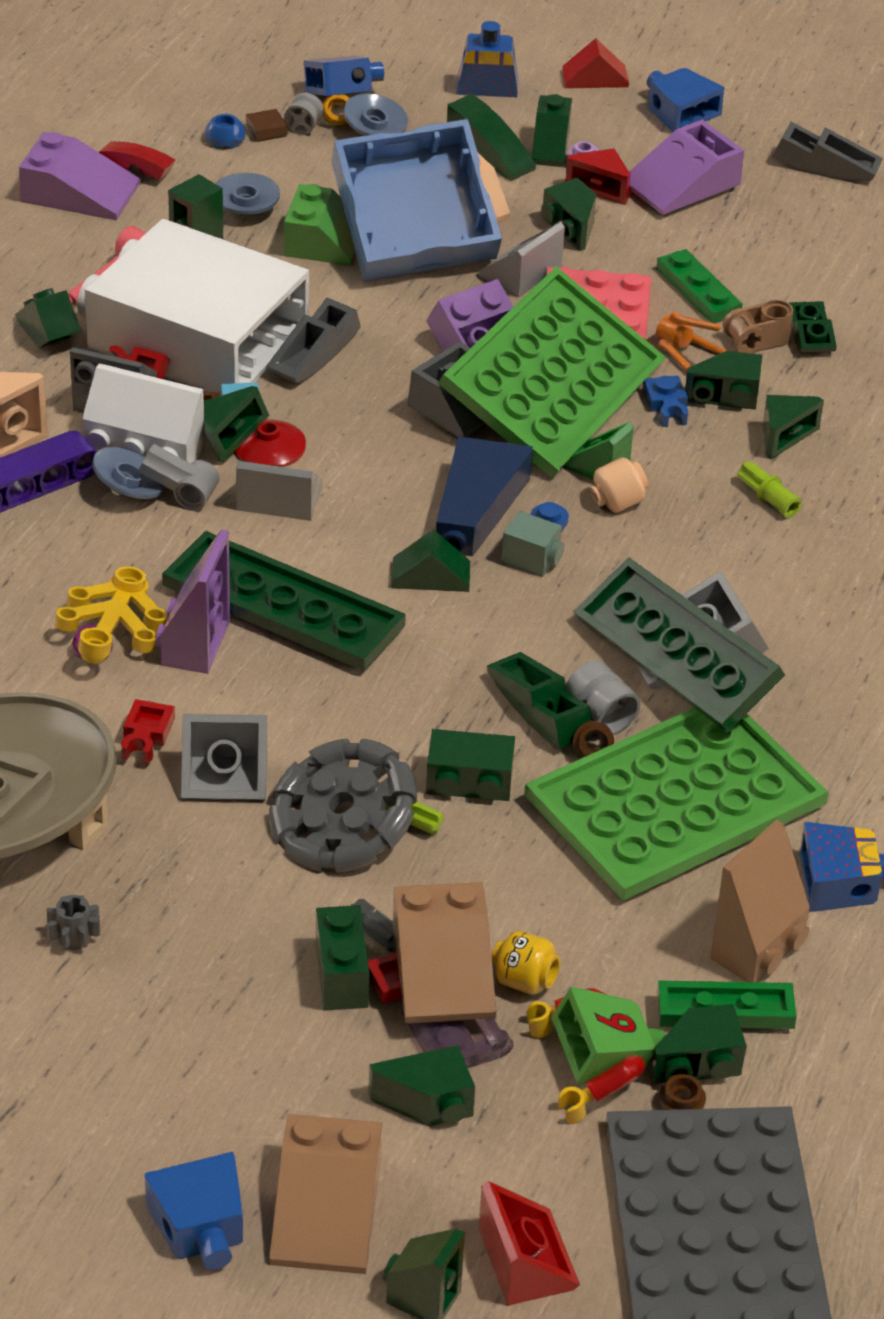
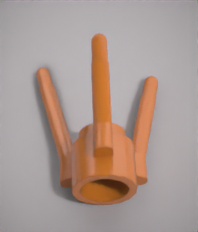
M673 311L671 314L665 315L658 323L656 336L661 340L658 343V347L668 352L686 373L687 368L691 367V365L675 348H685L693 342L717 354L727 351L695 335L690 327L720 331V325L685 317Z

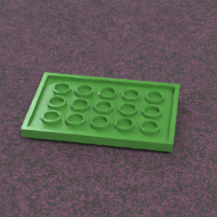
M556 266L443 374L438 384L509 443L533 446L532 462L553 478L567 464L571 456L587 440L591 439L637 391L645 379L649 378L659 368L666 357Z
M692 708L526 783L524 796L624 901L756 838L776 819L786 824L827 804L829 792L748 714L727 733L698 710Z

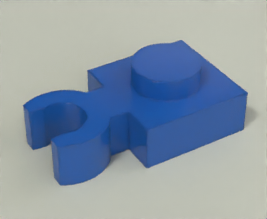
M679 375L646 378L643 382V393L651 412L660 411V424L663 427H668L669 418L675 417L681 421L682 426L687 425L689 412L687 408L688 397Z

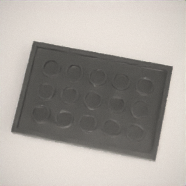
M792 1106L607 1112L605 1124L631 1319H832Z

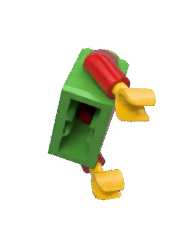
M570 987L565 997L554 1001L555 1005L549 1007L545 1002L535 1001L529 1005L526 1011L530 1035L534 1038L548 1036L553 1030L554 1023L577 1084L587 1085L582 1090L577 1087H566L559 1094V1109L575 1104V1106L570 1107L565 1112L566 1122L569 1124L579 1123L586 1116V1103L593 1099L598 1103L638 1079L643 1074L644 1068L651 1057L654 1056L655 1047L666 1035L662 1029L647 1027L638 1004L633 1000L607 995L596 988L581 989Z

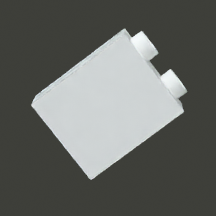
M162 218L139 240H129L123 246L118 259L100 276L93 274L83 283L78 295L77 307L79 313L86 316L88 349L113 357L117 356L109 351L110 346H119L128 355H131L134 346L165 354L171 361L164 377L188 386L203 389L204 392L220 393L221 396V384L255 383L267 371L266 365L305 314L309 316V270Z

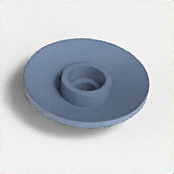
M359 94L353 96L346 102L343 111L346 122L355 131L365 136L379 133H403L408 125V117L404 109L393 100L381 95Z
M237 173L228 175L215 183L223 188V210L235 214L248 215L265 212L274 207L280 199V189L277 183L260 174Z
M106 447L97 451L93 457L92 467L94 472L103 483L117 494L138 499H151L160 495L164 489V485L138 472L145 457L134 451L119 447Z

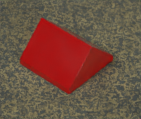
M490 1181L481 1186L478 1229L507 1306L574 1291L579 1287V1280L550 1208Z

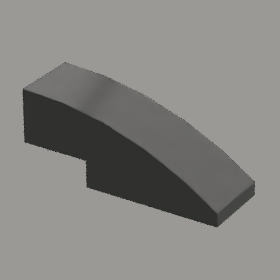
M792 121L789 123L772 155V158L791 167L816 175L846 180H873L883 160L882 157L826 127L819 137Z
M326 297L312 317L306 314L302 317L266 365L267 371L295 383H299L312 376L329 363L361 328L357 310Z

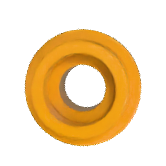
M344 94L328 96L322 104V115L325 121L332 126L348 124L344 118V113L336 116L332 113V109L336 105L344 108L350 98Z

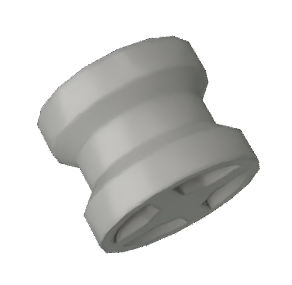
M311 93L298 94L284 114V120L290 130L298 134H308L311 132L323 114L322 102Z

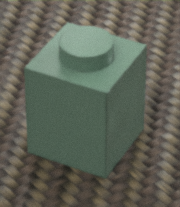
M519 511L503 532L501 562L543 577L552 564L557 565L563 555L564 543L561 542L562 525Z

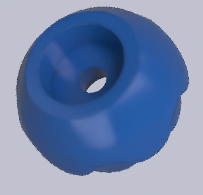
M219 114L213 117L205 127V138L215 148H222L224 146L236 148L245 139V127L234 115Z

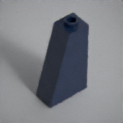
M458 437L436 521V532L463 555L474 556L529 482L533 446Z

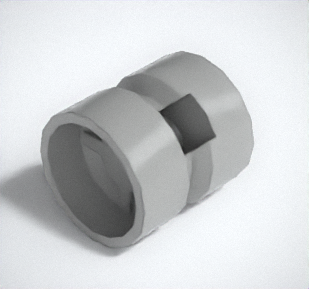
M592 660L581 665L573 672L566 683V691L590 706L591 721H599L607 725L614 736L625 730L634 721L640 710L641 701L632 689L617 679L618 676L604 662Z

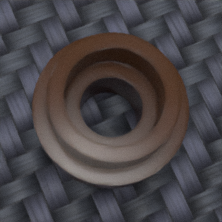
M587 721L581 724L574 732L572 744L576 754L580 758H584L614 744V736L607 725L599 721ZM590 734H597L600 740L598 746L589 749L586 746V738Z
M686 1074L672 1076L660 1090L659 1103L663 1110L704 1109L705 1091L701 1083L693 1076Z

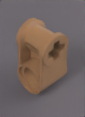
M770 300L746 308H737L725 316L722 322V329L727 336L734 338L735 347L739 352L754 353L772 347H782L787 345L791 339L793 308L792 305L783 300Z

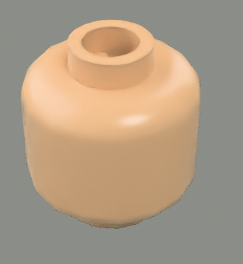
M621 457L595 471V485L590 487V491L599 507L606 505L613 513H620L644 500L646 495L645 489L649 488V482L643 468L637 461L631 462L629 459Z

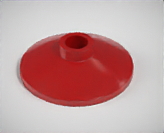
M266 419L258 425V428L233 453L243 462L286 467L295 463L303 456L306 450V438L303 432L291 423L276 419Z

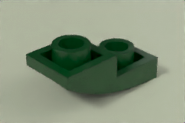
M824 301L789 302L793 308L791 331L800 352L836 351L837 345L832 320L827 319Z

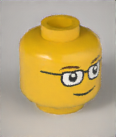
M517 930L512 932L505 941L499 940L496 943L492 952V965L496 967V977L499 983L529 995H536L542 992L544 988H551L555 983L561 966V957L556 954L555 946L550 940Z

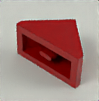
M597 38L562 66L565 88H629L625 65Z
M615 148L571 154L567 157L565 182L578 178L595 192L596 196L623 205L627 204L630 172Z

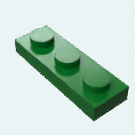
M687 249L675 251L657 258L656 269L709 322L717 323L723 321L725 316L732 310L742 308L743 303Z
M658 980L659 1026L673 1027L689 1008L733 1004L741 1028L795 1029L797 1014L793 983Z

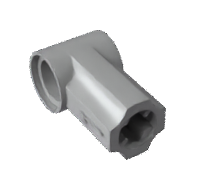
M154 443L138 471L173 490L177 502L189 510H198L205 505L219 483L220 478L218 471L210 463L203 460L189 463Z

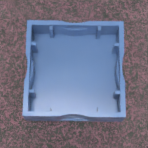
M468 119L422 126L403 133H379L334 141L331 163L363 282L497 259L502 237L490 195L487 193L481 179L480 160Z

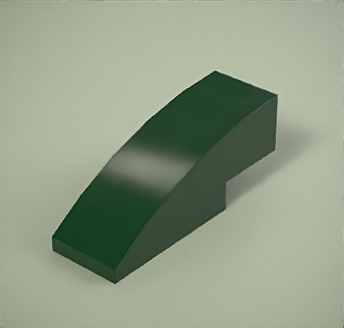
M469 94L447 104V122L468 119L477 152L494 167L496 172L513 181L536 170L535 162L519 138L485 102L474 94Z
M518 652L487 665L488 674L513 708L534 730L560 749L572 744L576 729L581 724L591 721L590 706L567 693L565 677L524 653Z

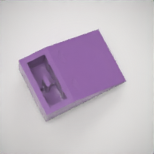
M704 120L694 122L676 129L629 171V189L662 215L740 185L744 150Z
M496 279L438 300L426 322L443 351L459 341L471 348L514 306L501 283Z

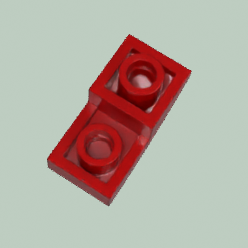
M111 141L99 151L100 154L127 171L137 166L142 174L161 180L171 171L176 159L156 149L131 142Z

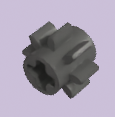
M82 895L60 897L56 904V909L47 908L46 910L48 939L55 940L58 938L63 949L76 950L83 947L86 948L91 940V936L97 937L101 934L98 904L89 906L88 901Z

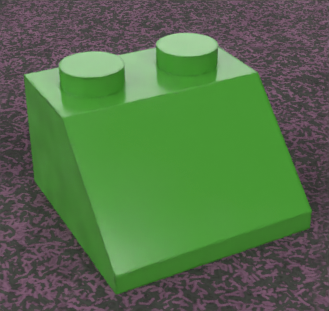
M299 184L284 221V256L352 266L356 253L340 195L333 188L321 187L317 184Z

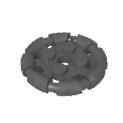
M348 739L334 740L308 751L310 756L299 764L295 761L282 775L272 793L275 803L269 807L268 819L271 834L276 845L281 844L286 849L285 855L296 864L321 873L323 869H335L337 873L359 869L378 860L376 856L388 847L392 849L405 835L413 820L414 813L411 808L417 802V786L411 768L406 762L399 761V754L391 747L369 739H361L359 743H350ZM350 760H359L358 767H349ZM385 774H388V777L386 779H384L380 783L378 782V779H380ZM345 801L354 802L353 806L345 813H334L340 803ZM301 804V810H293L291 805ZM387 805H395L390 807L387 811ZM373 828L377 833L367 842L360 838ZM307 831L311 833L305 839L302 837H297L298 835L305 833ZM330 847L336 848L335 852L330 851Z

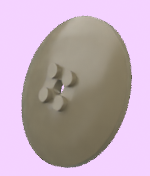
M0 694V859L34 849L64 834L88 816L107 793L116 771L117 759L114 742L105 723L84 706L65 698L46 694Z

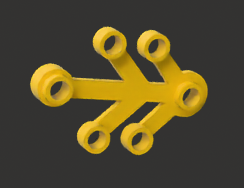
M124 566L115 571V574L108 583L88 587H71L67 595L66 604L68 607H60L56 610L54 625L61 631L73 632L78 629L79 621L101 617L96 627L86 628L81 631L78 651L84 661L91 664H99L104 662L105 658L110 655L113 639L112 633L119 620L133 635L131 646L135 651L140 653L153 652L156 647V632L160 624H166L167 612L159 608L147 595L149 583L146 580V574L136 567ZM113 596L111 600L91 604L93 599ZM130 601L144 613L143 622L128 606Z

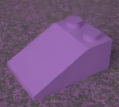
M43 132L19 166L21 202L112 220L118 219L140 185V178L77 138L64 136L57 132Z
M220 530L184 582L177 599L172 598L169 603L167 622L165 625H159L156 634V648H161V665L206 674L210 671L230 623L229 531Z

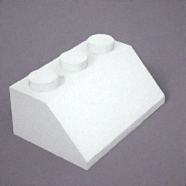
M99 363L95 370L82 417L83 436L97 451L106 447H119L146 457L154 443L181 459L192 463L199 458L205 449L203 389Z

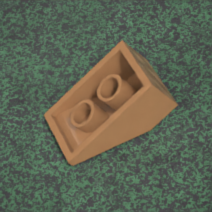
M777 819L723 867L710 959L746 982H757L765 973L772 974L780 965L782 958L791 949L797 950L800 948L809 934L807 920L810 906L785 826Z
M483 882L395 886L393 896V930L405 1023L496 1018L489 921Z
M287 1114L280 1160L269 1265L366 1274L381 1164L382 1122Z

